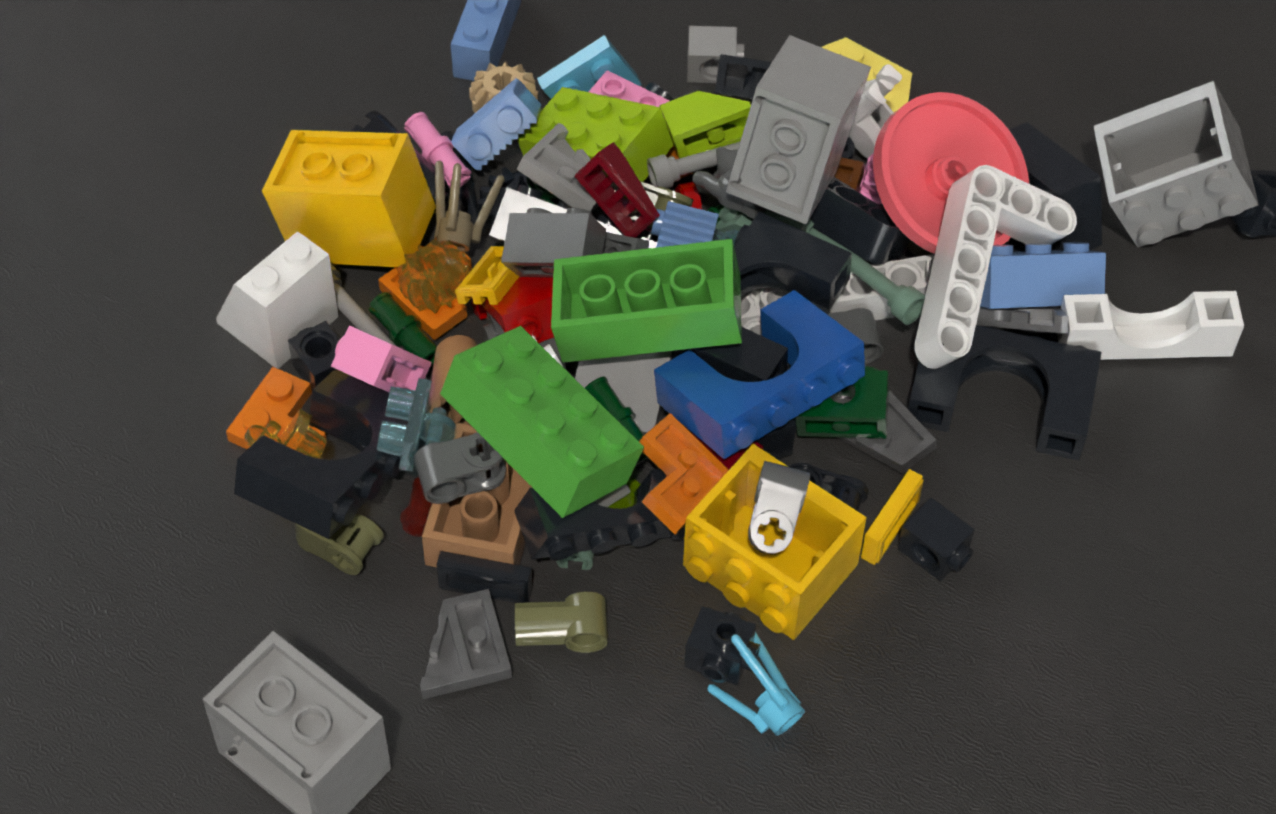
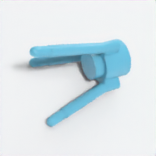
M756 631L754 642L761 645L758 656L768 673L741 637L733 635L731 638L732 643L766 689L755 701L759 708L758 713L714 684L708 686V692L749 720L761 734L770 728L776 736L781 735L803 716L805 710L800 705V700L790 690Z

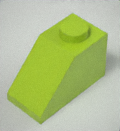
M696 91L659 106L661 107L674 148L680 159L740 142L751 104L749 101Z

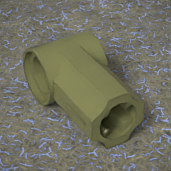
M585 591L569 595L565 602L515 603L516 646L566 644L567 648L578 653H591L602 650L608 643L605 597L595 592Z

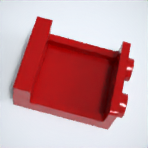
M519 277L498 305H490L488 297L483 304H474L471 297L474 314L482 320L487 318L488 312L502 327L504 333L521 326L531 336L533 335L538 343L554 337L551 329L553 278Z

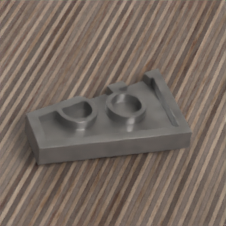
M890 390L886 439L837 437L900 473L907 471L937 448V440ZM840 396L834 399L833 401L837 403H847L850 400H852V398L848 396Z

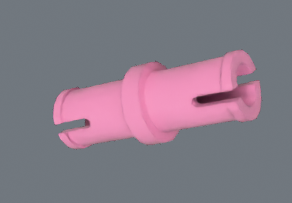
M418 112L408 118L404 124V130L422 150V156L435 167V163L438 160L443 162L444 179L447 181L449 188H451L453 166L456 163H459L462 167L460 187L467 183L472 172L466 168L453 151L451 140L447 136H441L424 112Z

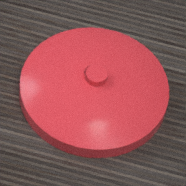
M936 92L924 94L910 100L887 119L876 140L873 155V172L881 202L900 231L915 244L935 254L948 193L955 181L979 166L989 165L1029 184L1025 159L1010 130L985 106L959 94ZM996 230L993 245H1003L1011 237Z

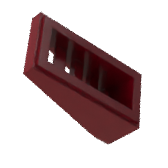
M614 142L599 151L574 175L625 236L636 238L660 216L626 157ZM613 183H615L619 187V189L616 192L612 187ZM624 196L630 200L625 207L620 201ZM637 209L641 216L633 222L629 214Z

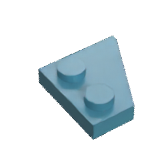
M605 35L537 78L542 90L550 99L562 87L588 92L607 70L638 86L642 85L636 72Z

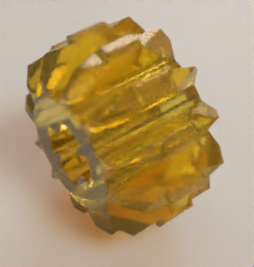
M434 238L428 246L423 247L418 244V250L414 254H404L405 263L397 268L400 291L419 311L428 308L432 312L437 313L442 305L452 308V301L457 298L455 290L471 271L469 260L450 240L440 243Z

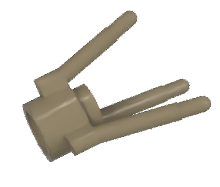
M438 160L435 163L436 230L434 238L437 239V246L453 252H467L470 250L471 242L480 243L483 226L498 197L505 178L502 175L497 176L473 224L470 221V214L458 210L461 165L456 163L453 166L449 208L446 211L443 162Z

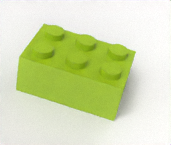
M562 87L541 110L537 123H532L531 128L526 129L525 133L520 134L517 139L524 156L558 123H561L569 131L565 140L575 153L577 150L583 149L589 158L592 159L599 151L614 142L626 157L639 181L642 182L649 176L647 159L663 154L666 155L673 147L661 107Z

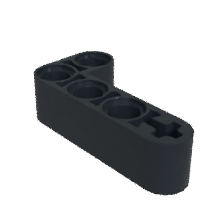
M834 176L810 217L814 223L813 228L871 263L884 264L901 257L910 242V239L892 221L882 203L878 205Z

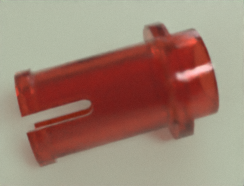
M419 477L414 479L408 506L400 514L403 530L416 537H422L432 505L425 498Z

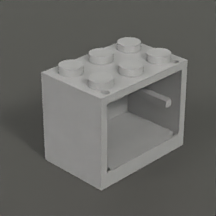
M789 35L756 87L726 192L807 225L837 171L871 67Z
M1214 81L1094 125L1109 205L1138 248L1147 244L1158 243L1164 238L1187 230L1198 229L1204 224L1227 216L1238 215L1244 210L1259 205L1240 127Z
M274 631L202 699L218 752L294 814H348L391 770L383 717ZM232 751H237L236 755H229Z

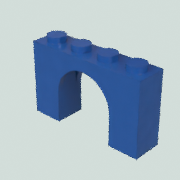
M795 290L760 309L762 336L788 348V363L792 367L783 374L759 382L736 381L721 375L690 349L654 369L657 403L723 459L748 447L752 442L785 425L791 419L811 407L819 405L823 400L865 376L864 342Z

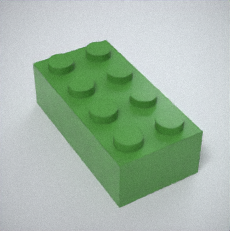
M733 239L554 259L551 329L562 363L742 343L740 271Z
M521 326L455 355L440 392L441 396L562 518L626 485L644 449V446Z

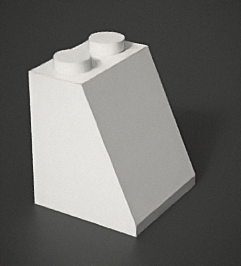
M297 231L233 285L216 317L217 324L272 366L279 369L291 358L288 339L296 336L301 330L314 327L324 321H327L330 325L339 317L329 254Z

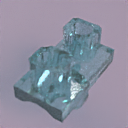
M418 378L416 390L391 386L385 416L407 420L408 424L402 425L382 421L377 450L401 456L399 465L401 470L413 471V458L418 450L420 439L425 441V445L435 442L450 441L455 437L456 425L446 416L445 409L436 407L432 413L426 414L427 401L432 384L431 380Z

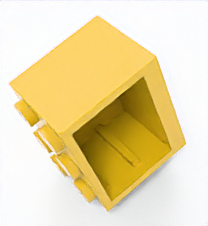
M291 130L262 189V193L284 240H288L298 231L327 252L331 264L410 268L436 208L410 137L406 133Z
M752 444L686 517L683 566L686 567L689 574L696 580L704 583L708 582L722 591L725 598L739 608L745 607L760 617L763 624L775 633L782 632L792 640H795L858 565L867 517L809 480L803 507L798 514L790 544L783 551L775 554H763L757 551L750 543L748 531L763 463L768 461L784 466L787 465ZM770 520L768 525L764 527H758V533L765 536L764 544L771 546L774 540L783 538V532L776 530L777 522L774 520Z

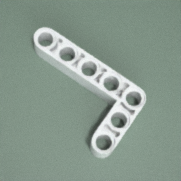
M989 165L975 168L951 185L915 340V353L921 364L927 368L937 369L963 357L969 352L972 346L996 230L1025 244H1053L1071 234L1077 225V217L1070 204Z

